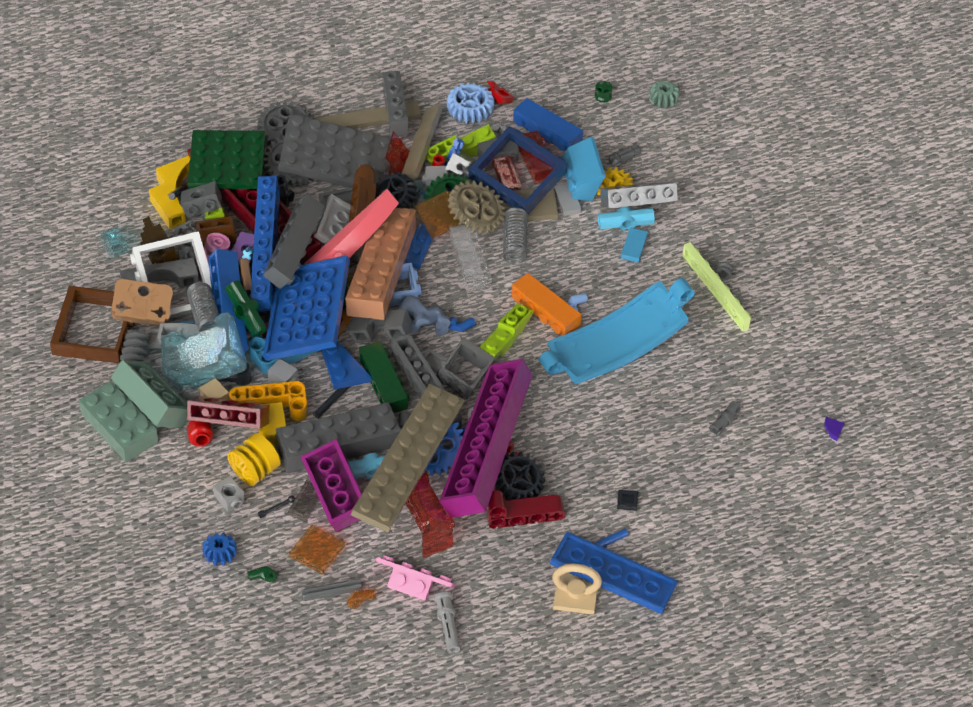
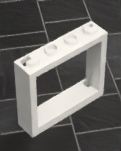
M199 231L133 247L132 254L129 255L131 264L136 265L137 272H134L136 281L148 282L140 254L192 242L202 281L211 287L209 266ZM140 291V296L148 295L146 291ZM188 304L170 309L169 319L193 313L191 305ZM161 311L158 312V317H159V318L162 317V312H161Z

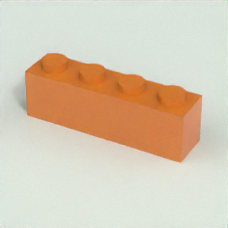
M529 273L512 284L511 296L514 301L520 302L525 307L534 310L533 313L539 317L540 321L552 327L556 334L565 335L581 326L582 314Z

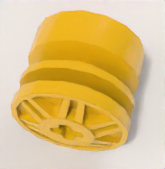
M254 433L243 442V445H238L227 454L233 471L249 486L256 485L265 477V474H270L280 466V458L275 448L259 433Z

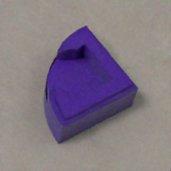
M826 417L824 428L830 438L838 441L844 423Z

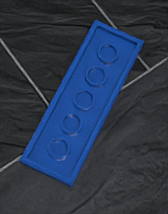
M566 532L550 560V565L557 568L565 564L589 566L601 576L602 588L659 614L664 612L678 584V581L570 532ZM568 572L590 583L594 582L590 576L584 573Z

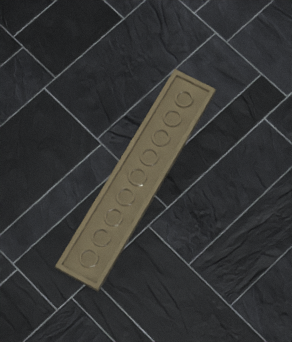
M429 383L354 506L351 516L387 533L390 531L463 407L464 399Z

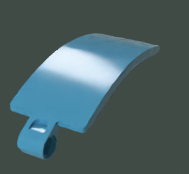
M685 278L676 280L669 291L659 281L604 318L552 339L547 343L550 350L544 352L538 360L549 375L565 371L574 384L588 381L620 368L648 353L689 322V318L681 307L694 296L695 291Z

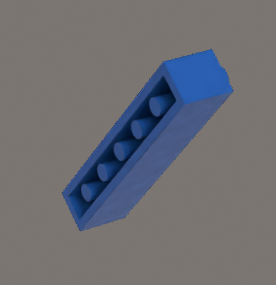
M216 248L208 257L211 290L223 324L221 333L217 335L219 356L240 359L249 348L246 336L247 326L243 319H238L233 311L234 304L224 289L233 281L238 280L241 283L239 260H237V252Z

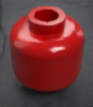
M190 421L187 425V435L192 445L203 447L213 440L214 433L211 423Z

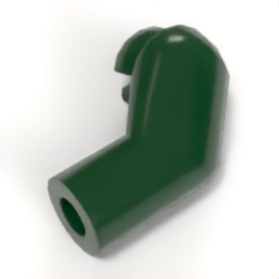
M267 566L247 571L250 581L260 578L267 582H274L277 579V572Z

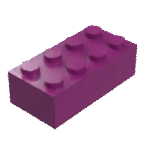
M337 439L301 456V460L329 523L337 532L360 521V519L351 516V512L363 492Z

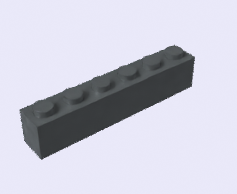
M306 193L296 202L263 273L265 278L280 289L286 284L290 285L294 280V273L300 267V260L306 254L305 248L312 241L311 235L316 231L318 227L316 224L323 216L324 205L309 193Z

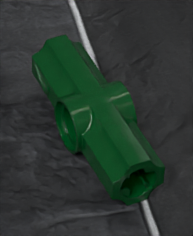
M236 280L227 285L224 289L234 304L233 311L238 319H243L254 338L265 333L268 329L258 313L259 305L257 301L249 298L240 281Z

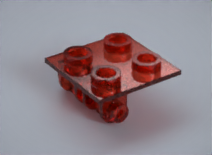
M395 131L392 133L385 156L391 167L388 172L389 176L392 172L395 174L398 172L402 173L410 152Z

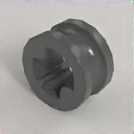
M719 262L715 273L721 279H729L732 276L733 266L728 262Z

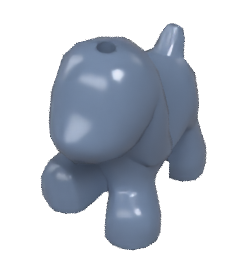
M407 296L402 300L398 309H406L412 319L410 333L418 332L420 326L430 325L436 327L435 332L438 336L448 333V327L451 322L440 306L426 308L415 296Z

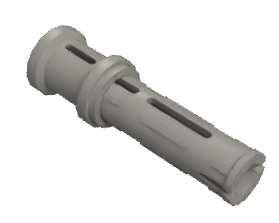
M440 592L434 596V601L438 606L437 616L442 620L448 653H456L461 648L454 622L456 611L452 607V593Z

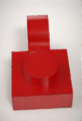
M487 81L490 85L488 91H491L496 103H512L514 97L507 90L498 87L495 81Z

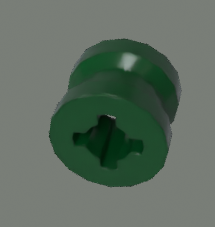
M607 81L598 82L595 85V99L603 103L610 101L612 98V84Z

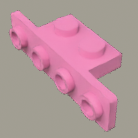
M384 555L382 559L376 558L377 562L394 567L387 586L391 589L423 600H427L433 581L455 589L456 585L451 583V578L440 575L439 579L432 576L433 572L422 568L420 572L413 570V565L402 562L401 565L395 564V559Z

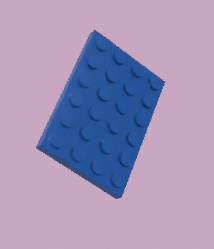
M348 256L300 265L294 273L295 278L290 285L286 284L281 289L277 286L275 287L263 357L266 361L337 346L350 264Z

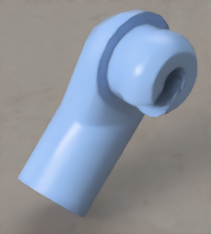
M585 293L570 297L567 303L578 311L577 304L587 302L588 297Z

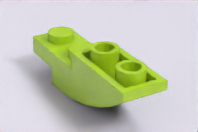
M489 124L459 138L465 143L463 148L460 149L461 153L469 157L477 155V143L496 138ZM455 135L429 147L426 158L430 165H432L435 155H442L445 158L444 163L448 161L447 156L451 147L454 146L452 144L456 138Z
M517 303L499 321L498 328L479 348L493 356L495 360L499 355L503 357L524 330L534 310Z

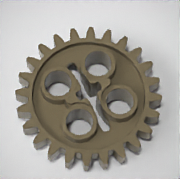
M467 180L465 184L460 182L451 191L448 207L452 208L450 213L455 214L453 219L460 220L459 225L464 223L465 229L470 227L472 232L477 229L479 234L482 231L488 234L489 231L494 232L495 229L499 228L506 215L504 212L506 207L501 206L503 201L498 200L500 195H494L495 190L489 191L488 185L484 188L482 182L476 185L475 181L470 184Z

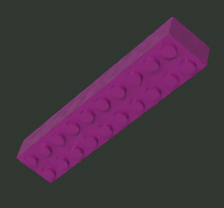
M523 358L492 364L487 369L439 500L450 518L486 512L533 376Z

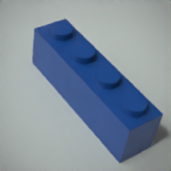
M528 98L514 109L513 122L529 130L530 133L543 138L545 142L557 146L561 151H566L568 147L583 141L582 129Z

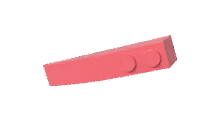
M386 189L304 264L342 256L350 258L373 235L399 203L389 190Z

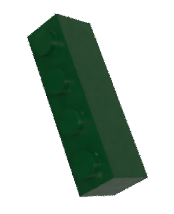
M381 341L359 347L360 362L364 370L371 376L370 383L380 404L389 402L393 413L408 409L410 397L408 391L403 389L401 377L396 375L394 362L389 360L388 349L383 347Z

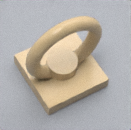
M565 564L558 567L552 576L553 582L556 585L553 609L594 614L597 590L602 584L599 573L593 568L582 564ZM568 572L584 573L590 576L594 582L590 583Z

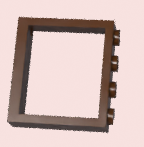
M77 286L68 287L50 342L52 355L120 363L124 341H126L125 336L128 333L127 331L134 327V322L123 321L115 349L64 342L77 302L112 307L114 291Z

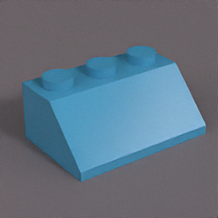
M589 137L568 147L564 155L561 156L567 163V173L564 176L567 179L568 190L571 193L572 199L592 201L605 178V172L594 137Z

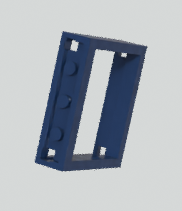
M509 126L468 171L469 179L475 181L477 185L482 182L484 188L488 185L489 191L495 190L493 194L500 195L498 199L512 208L523 209L529 214L567 173V163L561 157L553 155L547 148L538 145L533 139L524 136L518 129H513ZM510 140L554 168L527 199L482 171Z

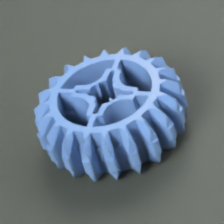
M467 82L466 85L460 84L459 87L455 86L453 90H450L447 97V108L453 119L458 118L459 123L463 120L466 124L468 121H471L472 124L475 121L481 123L482 119L486 120L488 116H491L494 109V98L491 91H488L487 87L483 88L482 84L476 85L475 82L474 84Z

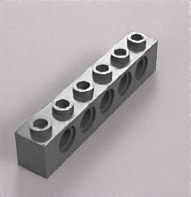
M409 334L391 340L392 356L419 398L422 397L429 383L445 390ZM460 412L453 424L457 422L460 424L457 430L462 429V415Z

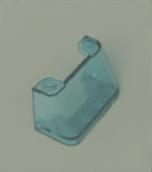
M229 312L222 313L215 318V327L194 335L184 337L179 332L174 331L161 336L163 377L180 390H192L203 386L214 378L220 380L244 371L247 367L246 357L234 317Z

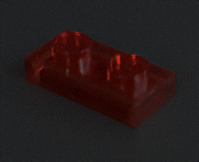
M511 157L494 158L492 164L499 182L511 190H520L522 185Z

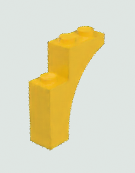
M189 156L156 168L157 181L160 185L149 189L150 201L169 229L186 223L185 212L178 198L171 200L168 195L180 187L188 176Z

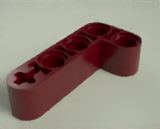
M493 491L486 509L488 525L491 529H496V527L516 526V524L520 526L535 524L536 522L558 521L566 516L563 500L560 495L505 501L501 491Z

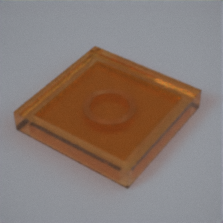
M448 190L415 206L432 239L461 226L459 225V219H453L455 214L450 213L452 208L448 207L450 203L448 201L450 197Z
M311 525L291 549L289 557L323 575L345 548V542Z

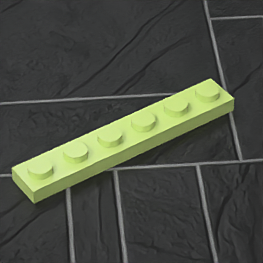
M691 242L684 244V259L742 331L748 330L751 321L749 312L744 310L740 301L732 295L729 287L724 285L719 275L711 269L709 262L703 259L699 250Z

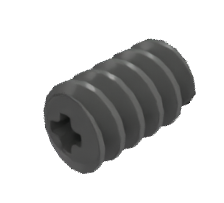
M128 330L120 360L145 361V357L141 356V354H146L147 351L142 347H148V343L144 340H150V336L141 331Z

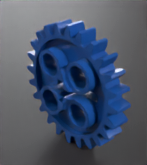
M458 422L451 425L448 435L444 437L436 451L438 460L435 463H429L423 475L427 471H430V476H433L435 471H437L439 476H441L442 470H445L447 474L449 473L448 467H452L463 438L460 435L464 430H457L460 425ZM447 440L453 441V447L450 450L443 448V444Z

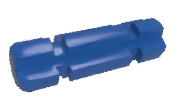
M455 138L452 144L454 146L451 147L447 156L448 161H445L444 166H447L453 153H461L460 149L465 144L462 139Z

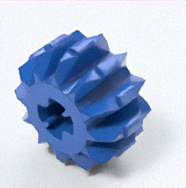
M215 531L214 536L208 535L207 541H203L202 553L208 563L213 562L216 567L219 562L224 566L225 561L231 563L232 557H236L237 544L233 541L231 535L226 536L225 532L218 535Z

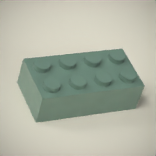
M122 359L111 376L119 390L123 391L127 398L139 407L138 410L150 419L152 425L168 427L170 429L182 428L187 421V403L148 363Z
M112 381L79 399L81 414L125 462L158 443L157 429Z

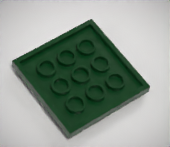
M193 130L188 188H195L216 181L219 189H257L258 177L263 176L265 131Z

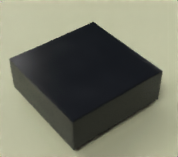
M619 489L617 509L637 511L638 491Z

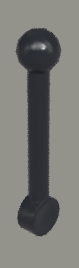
M290 495L287 500L265 511H259L258 516L262 518L289 502L294 503L296 500L295 496Z

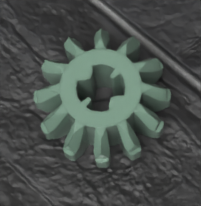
M662 80L661 83L656 81L655 85H652L650 88L649 98L653 105H658V108L664 106L665 109L667 106L673 107L678 102L679 89L676 87V84H671V81L665 82Z

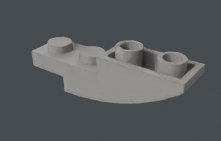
M162 323L159 329L145 330V334L150 336V340H144L148 343V347H143L145 350L178 346L183 351L218 348L217 336L211 338L201 336L196 324ZM216 329L208 330V331L202 330V331H204V332H212V331H215ZM216 332L208 333V334L203 333V334H205V335H212V334H215Z

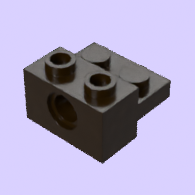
M149 216L142 219L145 227L142 228L144 232L140 233L143 240L140 242L141 245L169 239L161 224L155 226ZM174 246L151 251L148 254L152 264L180 260Z

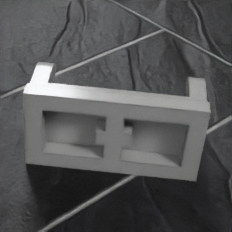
M453 153L445 169L457 174H463V172L469 174L467 167L473 165L477 160L464 153Z

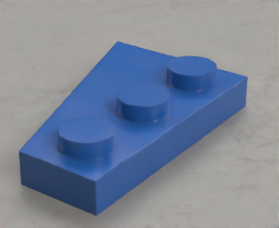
M337 342L336 347L321 350L334 390L371 382V376L339 342Z

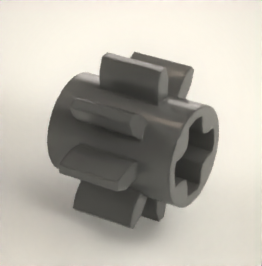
M192 242L178 246L179 259L194 257L196 261Z

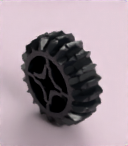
M392 172L390 176L385 174V178H379V182L376 183L375 199L388 189L399 203L395 208H413L412 203L417 202V186L412 178L400 172L397 174Z
M514 451L510 455L505 454L495 485H498L495 491H501L504 496L508 497L507 501L538 497L540 491L544 488L542 484L545 483V478H543L545 471L540 470L542 464L536 465L535 462L537 460L536 458L531 460L530 453L526 457L523 456L522 451L519 452L518 456ZM504 472L506 473V477L509 479V484L505 479ZM528 472L532 477V482H530L531 479L528 477ZM521 474H523L520 479H517V480L514 482V480H515L517 477H519Z

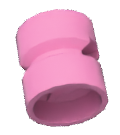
M211 233L207 236L204 246L207 262L208 257L216 248L229 250L230 240L227 236L221 233Z

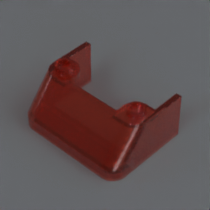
M424 471L408 498L406 506L422 533V557L426 558L453 547V528L455 523L452 516L447 515L429 483L427 472Z

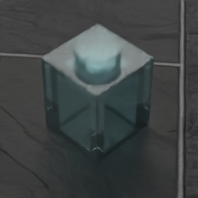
M118 226L100 233L102 245L110 259L128 253L126 240Z

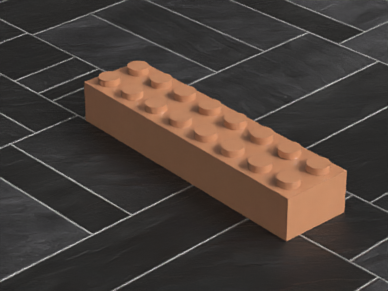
M395 208L367 240L346 295L347 316L385 319L417 228L416 210Z

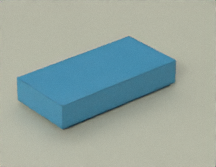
M630 228L621 253V259L639 262L648 236L647 231Z

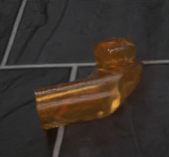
M374 590L354 591L347 600L348 607L357 609L364 600H373Z

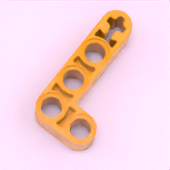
M299 381L235 387L229 392V400L261 404L282 402L283 407H289L290 416L295 421H303L308 414L305 386Z

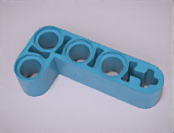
M255 337L249 341L250 359L263 374H268V370L279 359L288 364H293L317 352L312 351L266 361L263 357L265 340Z

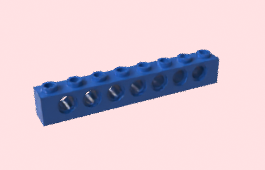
M277 176L258 177L250 298L257 301L259 312L271 311L275 285L265 278L263 273L277 245L280 186Z

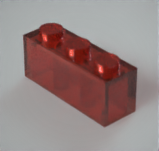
M537 130L523 133L527 138L533 139L538 145L546 148L545 140L543 137H540ZM518 146L519 153L534 184L542 183L554 168Z

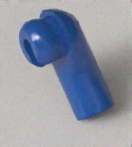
M455 317L449 318L451 323L448 328L453 331L464 332L476 326V322L472 317L463 322H457Z

